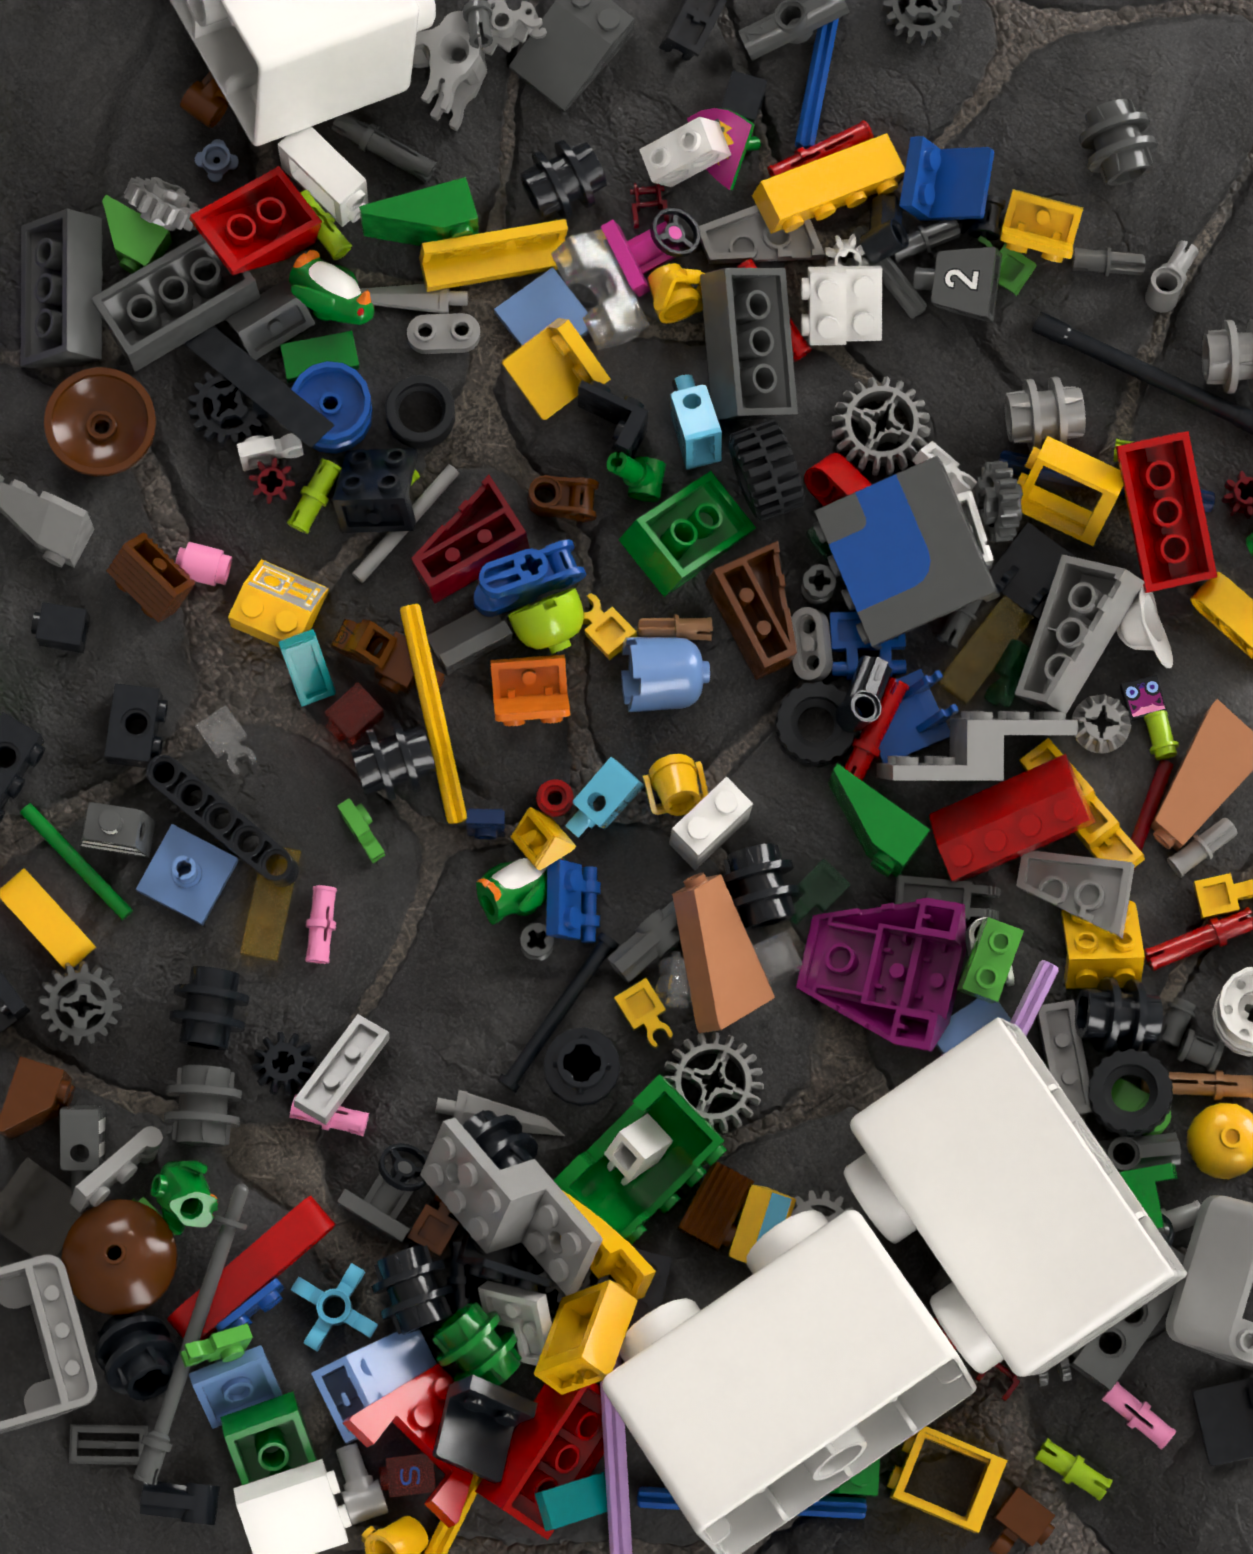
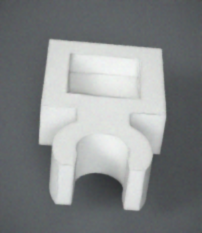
M293 433L275 440L273 436L256 435L237 444L243 471L258 468L257 462L259 460L265 466L272 464L274 457H277L278 460L304 455L301 440Z
M933 441L920 449L912 459L917 465L938 456L943 462L956 495L971 491L977 483L969 474L959 470L960 464Z

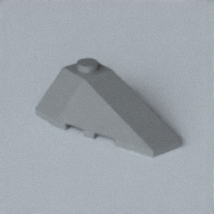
M0 475V512L44 553L43 559L61 568L64 563L74 568L95 530L88 512L46 491H42L40 497H38L35 491L16 479L11 481L10 484H6L3 482L5 478Z

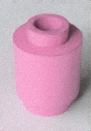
M189 542L186 548H179L175 564H178L179 569H183L184 574L189 575L190 579L195 580V582L216 586L217 583L225 585L231 568L232 556L225 555L224 550Z

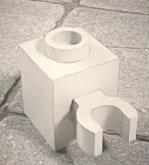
M646 1114L619 1131L604 1153L610 1160L607 1169L612 1171L617 1167L624 1175V1178L621 1180L624 1186L657 1164L673 1140L649 1114Z

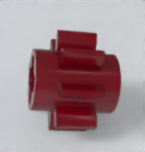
M274 457L272 464L265 466L259 460L257 465L261 470L260 474L249 475L250 480L258 481V487L253 491V495L263 492L267 495L266 500L268 504L271 503L273 495L277 494L283 500H286L287 495L283 490L284 487L295 486V481L286 479V474L290 471L291 466L287 465L283 469L277 466V457ZM270 471H276L277 478L283 480L282 484H276L274 490L268 489L267 482L262 481L261 478L267 477Z
M1240 471L1237 476V483L1229 479L1226 481L1224 487L1230 493L1224 495L1221 502L1229 503L1232 508L1231 516L1239 512L1244 513L1245 517L1250 519L1253 515V478L1246 477L1245 473ZM1244 490L1251 493L1246 501L1240 498Z

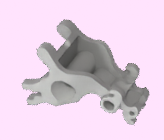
M488 0L487 2L491 5V8L494 5L495 7L492 9V16L489 19L493 42L486 48H482L481 36L478 37L479 48H474L470 45L468 22L463 17V11L451 12L437 27L416 33L413 67H430V79L421 99L429 104L434 95L439 94L437 102L430 113L431 118L438 121L444 112L448 114L451 109L453 117L449 122V126L451 129L458 131L463 120L465 107L469 101L477 96L487 74L485 53L492 56L497 46H500L506 52H510L519 42L524 43L527 35L536 39L546 36L547 31L545 28L539 30L543 21L538 17L531 3L522 1L520 9L512 11L508 8L505 0Z

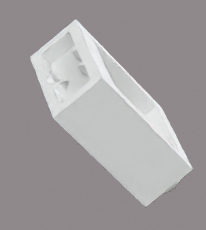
M312 126L289 134L278 143L281 168L304 190H309L316 202L327 213H331L342 227L350 220L354 223L360 219L359 206L369 203L366 179Z

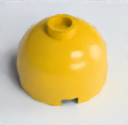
M1218 1103L1205 1108L1193 1119L1187 1131V1149L1189 1154L1191 1153L1196 1166L1202 1172L1213 1178L1232 1179L1247 1173L1253 1167V1114L1249 1110L1238 1104Z

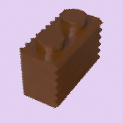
M141 533L126 542L106 570L115 580L116 586L131 595L141 605L143 613L154 618L158 623L178 610L195 585V580L190 579L189 575L184 574V570L179 569V565L174 564V560L169 559L168 554H165L163 549L158 548V544L153 543V539L148 538L146 533Z
M716 1161L706 1174L677 1230L717 1252L721 1244L729 1247L738 1227L733 1222L739 1210L743 1212L750 1187L754 1184V1181Z

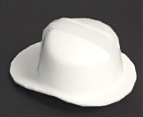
M1142 586L1118 626L1117 634L1126 646L1134 650H1154L1161 664L1170 669L1173 665V655L1167 635L1158 616L1153 592L1145 593L1144 586Z

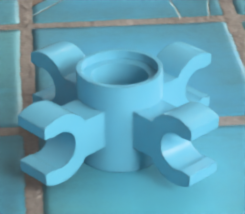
M351 1263L338 1287L326 1290L325 1292L298 1276L290 1290L316 1305L319 1315L318 1320L303 1342L305 1345L318 1352L331 1328L344 1323L365 1336L372 1337L378 1327L377 1323L353 1310L350 1300L351 1295L366 1273L363 1269ZM332 1297H339L345 1302V1311L337 1318H330L324 1313L325 1302Z

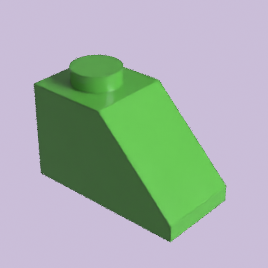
M105 195L102 202L115 252L120 261L119 265L127 272L133 274L162 257L172 243L169 230L157 224L147 222L140 217V213Z

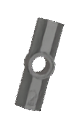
M785 0L777 6L775 13L738 32L753 61L789 42L792 44L804 43L811 37L814 30L850 13L845 0ZM800 18L796 24L788 25L791 20Z
M673 901L664 909H658L647 917L635 929L636 933L607 958L613 970L627 984L653 961L666 956L681 942Z
M1176 1132L1139 1137L1121 1136L1116 1139L1098 1141L1118 1172L1174 1163L1175 1166L1181 1165L1180 1142ZM1115 1146H1123L1129 1151L1130 1160L1127 1165H1121L1115 1161L1113 1157Z

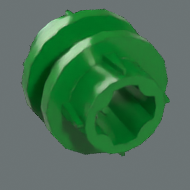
M477 1302L474 1304L469 1303L451 1315L434 1332L435 1337L432 1340L441 1350L437 1356V1362L442 1367L455 1361L461 1368L453 1378L454 1383L468 1376L475 1375L499 1386L520 1366L522 1357L514 1348L518 1341L517 1336L513 1331L499 1336L494 1330L501 1320V1316L496 1310L486 1314Z

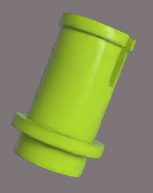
M1161 710L1145 715L1144 721H1146L1152 747L1149 749L1150 753L1155 755L1156 760H1165L1176 756V748L1179 747V743L1173 739L1168 712Z

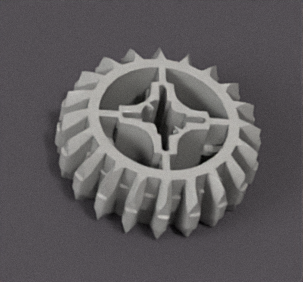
M874 377L869 378L867 389L862 383H855V394L848 390L843 393L842 397L846 403H836L835 410L840 415L832 416L831 424L839 427L832 431V439L842 440L837 445V451L840 453L849 450L850 452L846 459L850 463L856 458L860 460L858 465L860 472L865 470L866 464L872 465L871 472L874 476L878 475L880 466L885 467L887 475H892L894 463L902 471L907 469L906 458L912 461L918 453L917 450L927 445L923 438L928 437L931 431L929 427L923 425L929 422L930 414L920 412L925 406L924 400L912 402L916 394L915 389L912 388L903 393L904 382L902 380L898 381L896 387L893 388L889 386V377L883 378L881 386H877ZM869 402H885L878 410L859 409ZM896 406L907 417L910 432L903 429L904 425L896 421L894 417ZM888 413L885 422L886 427H884L883 432L879 431L877 438L874 439L875 427L878 421H882L885 414ZM851 420L858 423V427L866 432L868 440L865 446L854 435ZM885 442L896 445L898 442L903 444L891 451H876L879 445Z
M713 1032L712 1043L706 1044L704 1034L700 1033L697 1035L699 1046L694 1047L692 1041L686 1039L683 1042L684 1048L687 1051L686 1054L676 1048L672 1051L673 1057L679 1063L667 1061L664 1068L674 1073V1076L663 1077L673 1085L687 1102L688 1100L682 1091L681 1077L697 1086L701 1097L697 1108H693L713 1129L714 1124L719 1123L721 1133L726 1134L728 1133V1120H731L736 1128H740L742 1121L738 1116L739 1113L749 1119L753 1116V1111L746 1104L749 1103L756 1106L760 1104L761 1099L751 1094V1092L762 1091L764 1084L752 1082V1078L761 1076L763 1071L762 1068H749V1065L757 1060L755 1054H751L745 1059L741 1056L747 1048L745 1043H741L736 1051L730 1048L733 1044L734 1036L728 1035L725 1045L718 1044L719 1033ZM718 1054L713 1066L707 1070L686 1067L693 1059L701 1055ZM728 1059L739 1068L744 1081V1090L736 1087V1084L726 1078L725 1067ZM717 1067H720L718 1083H723V1088H715L713 1093L711 1092L709 1099L705 1101L707 1094L705 1088L707 1084H702L703 1078L709 1080L715 1074ZM718 1097L729 1099L732 1097L739 1100L734 1107L725 1112L707 1113L712 1101Z

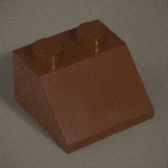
M20 1056L0 1114V1134L5 1138L13 1140L59 1116L61 1108L70 1106L75 1086L71 1085L72 1078L63 1069Z

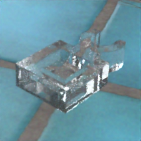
M227 705L195 725L197 731L216 758L227 753L228 766L233 774L237 776L241 774L238 766L235 764L240 756L248 757L253 765L257 763L254 752L250 748L240 745L248 736Z

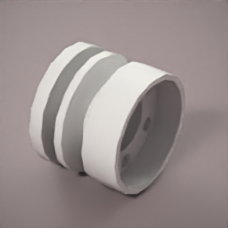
M1246 967L1230 977L1220 991L1212 1012L1213 1028L1220 1041L1224 1042L1225 1046L1234 1053L1248 1057L1253 1056V1022L1247 1019L1249 1012L1253 1008V967Z

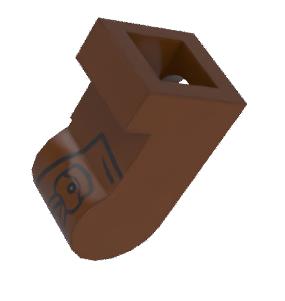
M344 619L331 643V647L354 661L382 668L398 639L371 620L363 619L362 622L356 623L352 620ZM383 642L382 648L374 656L373 654L375 649L379 644Z

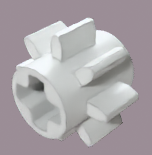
M852 234L849 240H841L836 235L834 247H825V254L833 258L826 263V267L869 266V261L861 257L865 253L861 245H856L855 234ZM848 252H852L854 259L848 258L846 263H842L840 256L846 257Z

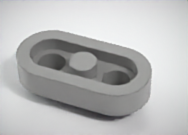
M465 313L419 315L409 323L407 339L411 348L421 354L465 353L473 350L479 343L480 326L473 316ZM459 326H465L469 331L466 335L460 336L456 334L455 330ZM424 327L432 330L431 335L428 337H422L418 332Z
M803 607L797 610L791 617L797 654L792 659L793 668L800 678L811 682H819L829 675L833 666L829 622L822 611L811 607ZM815 622V630L810 633V625ZM819 658V665L814 669L813 663L815 659Z

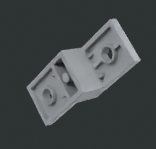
M961 711V718H950L949 757L924 756V763H919V757L888 756V763H876V778L895 781H1004V735H1078V720L1066 719V712L1034 711V719H1029V712L998 711V718H993V712Z
M456 1118L443 1121L420 1173L422 1178L486 1254L521 1242L566 1296L578 1292L603 1241L601 1235L535 1159L499 1170Z

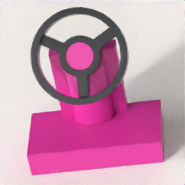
M667 208L660 211L652 220L648 231L629 241L626 240L620 226L614 220L601 226L632 291L638 297L650 292V287L644 274L676 257H685L691 254L700 241V230L696 221L687 212L677 208ZM672 215L669 224L664 221L657 225V221L661 216ZM678 217H681L690 225L694 234V243L685 238V231L678 224ZM679 247L686 248L688 250L681 251Z

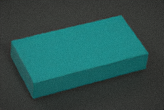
M313 629L278 642L301 707L336 694Z
M604 1472L535 1493L545 1531L607 1512Z

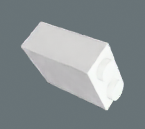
M726 777L672 828L669 844L696 870L749 820L753 803Z
M323 1459L233 1488L236 1506L253 1554H316L349 1543L345 1528L352 1526L346 1505L338 1506L335 1494L341 1493L334 1470L327 1472Z

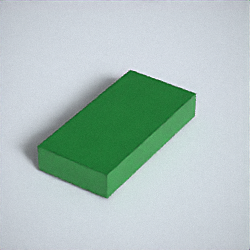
M353 331L280 344L287 382L296 381L298 376L310 366L326 361L344 363L355 370L360 369Z

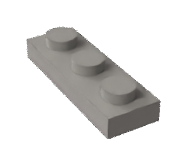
M1074 1000L1042 1005L1037 1014L1046 1067L1079 1115L1092 1113L1088 1099L1089 1075L1082 1039L1077 1035L1075 1028Z
M357 1014L294 1098V1107L326 1125L389 1041V1032Z

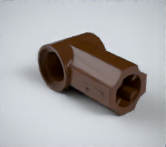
M211 72L201 82L196 81L193 83L180 102L182 109L209 129L213 128L221 120L229 105Z

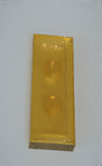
M1004 595L942 674L943 678L937 684L967 705L1034 617L1032 615L1028 616L1023 612L1024 609Z
M283 847L296 860L299 867L302 852ZM279 859L275 861L271 866V874L274 876L283 874L287 869V860ZM257 873L240 950L241 955L278 962L295 882L290 886L277 887Z

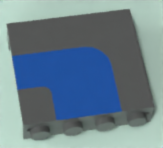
M938 456L814 511L818 519L817 522L813 523L816 534L821 543L828 542L833 554L827 557L830 567L836 577L842 575L847 587L842 590L844 600L850 611L856 609L861 620L860 623L856 624L858 633L864 644L870 643L877 651L882 649L881 643L980 599L988 602L1000 597L943 462Z

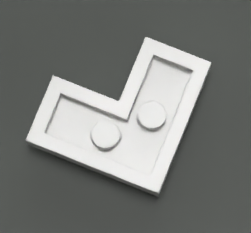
M491 1281L485 1282L478 1287L482 1309L486 1314L496 1310L501 1316L498 1325L514 1328L515 1335L518 1338L517 1347L519 1355L522 1357L520 1361L537 1366L552 1325L546 1294Z

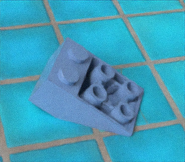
M420 1330L406 1335L395 1332L345 1355L311 1374L344 1442L349 1444L358 1438L342 1424L345 1419L437 1363Z

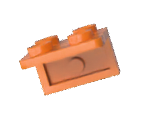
M565 654L490 660L495 721L503 722L505 726H520L526 723L525 720L540 719L542 723H558L563 721V717L570 716Z

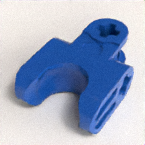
M570 539L558 541L545 546L541 550L525 549L486 563L479 573V585L476 587L473 597L475 608L486 617H494L531 604L541 594L569 587L584 579L586 576L585 569L581 566L577 567L571 553L575 549L573 541Z

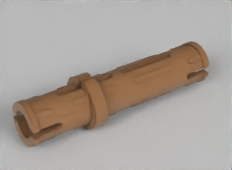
M1215 1070L1214 1074L1169 1072V1078L1172 1080L1173 1094L1213 1096L1214 1100H1222L1223 1097L1253 1099V1075L1224 1074L1223 1070ZM1141 1078V1090L1150 1093L1147 1083Z

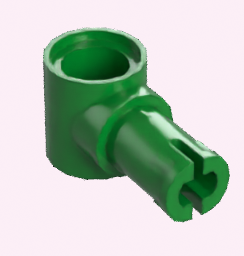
M614 452L608 457V471L623 478L624 483L629 486L627 494L629 497L645 502L660 501L666 463L649 457H636L633 459L623 452Z

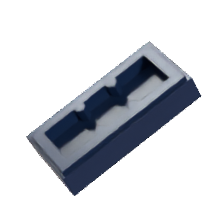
M503 809L467 810V836H474L476 839L484 840L505 837V811Z

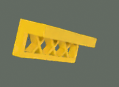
M566 219L422 243L419 260L426 292L546 272L552 267L555 270L569 268L570 259L565 241L568 231Z

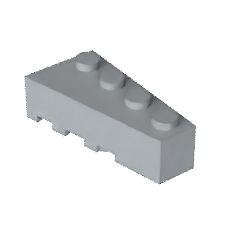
M1062 555L1015 695L1035 707L1056 712H1066L1067 714L1145 582L1125 568Z

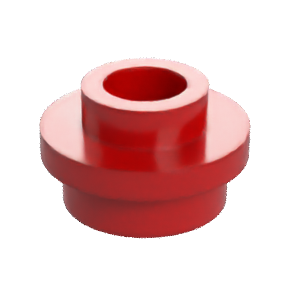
M558 779L543 783L538 789L536 796L539 809L550 817L565 815L571 809L574 800L571 787L566 782ZM552 793L560 794L562 802L558 805L550 804L548 801L549 795Z

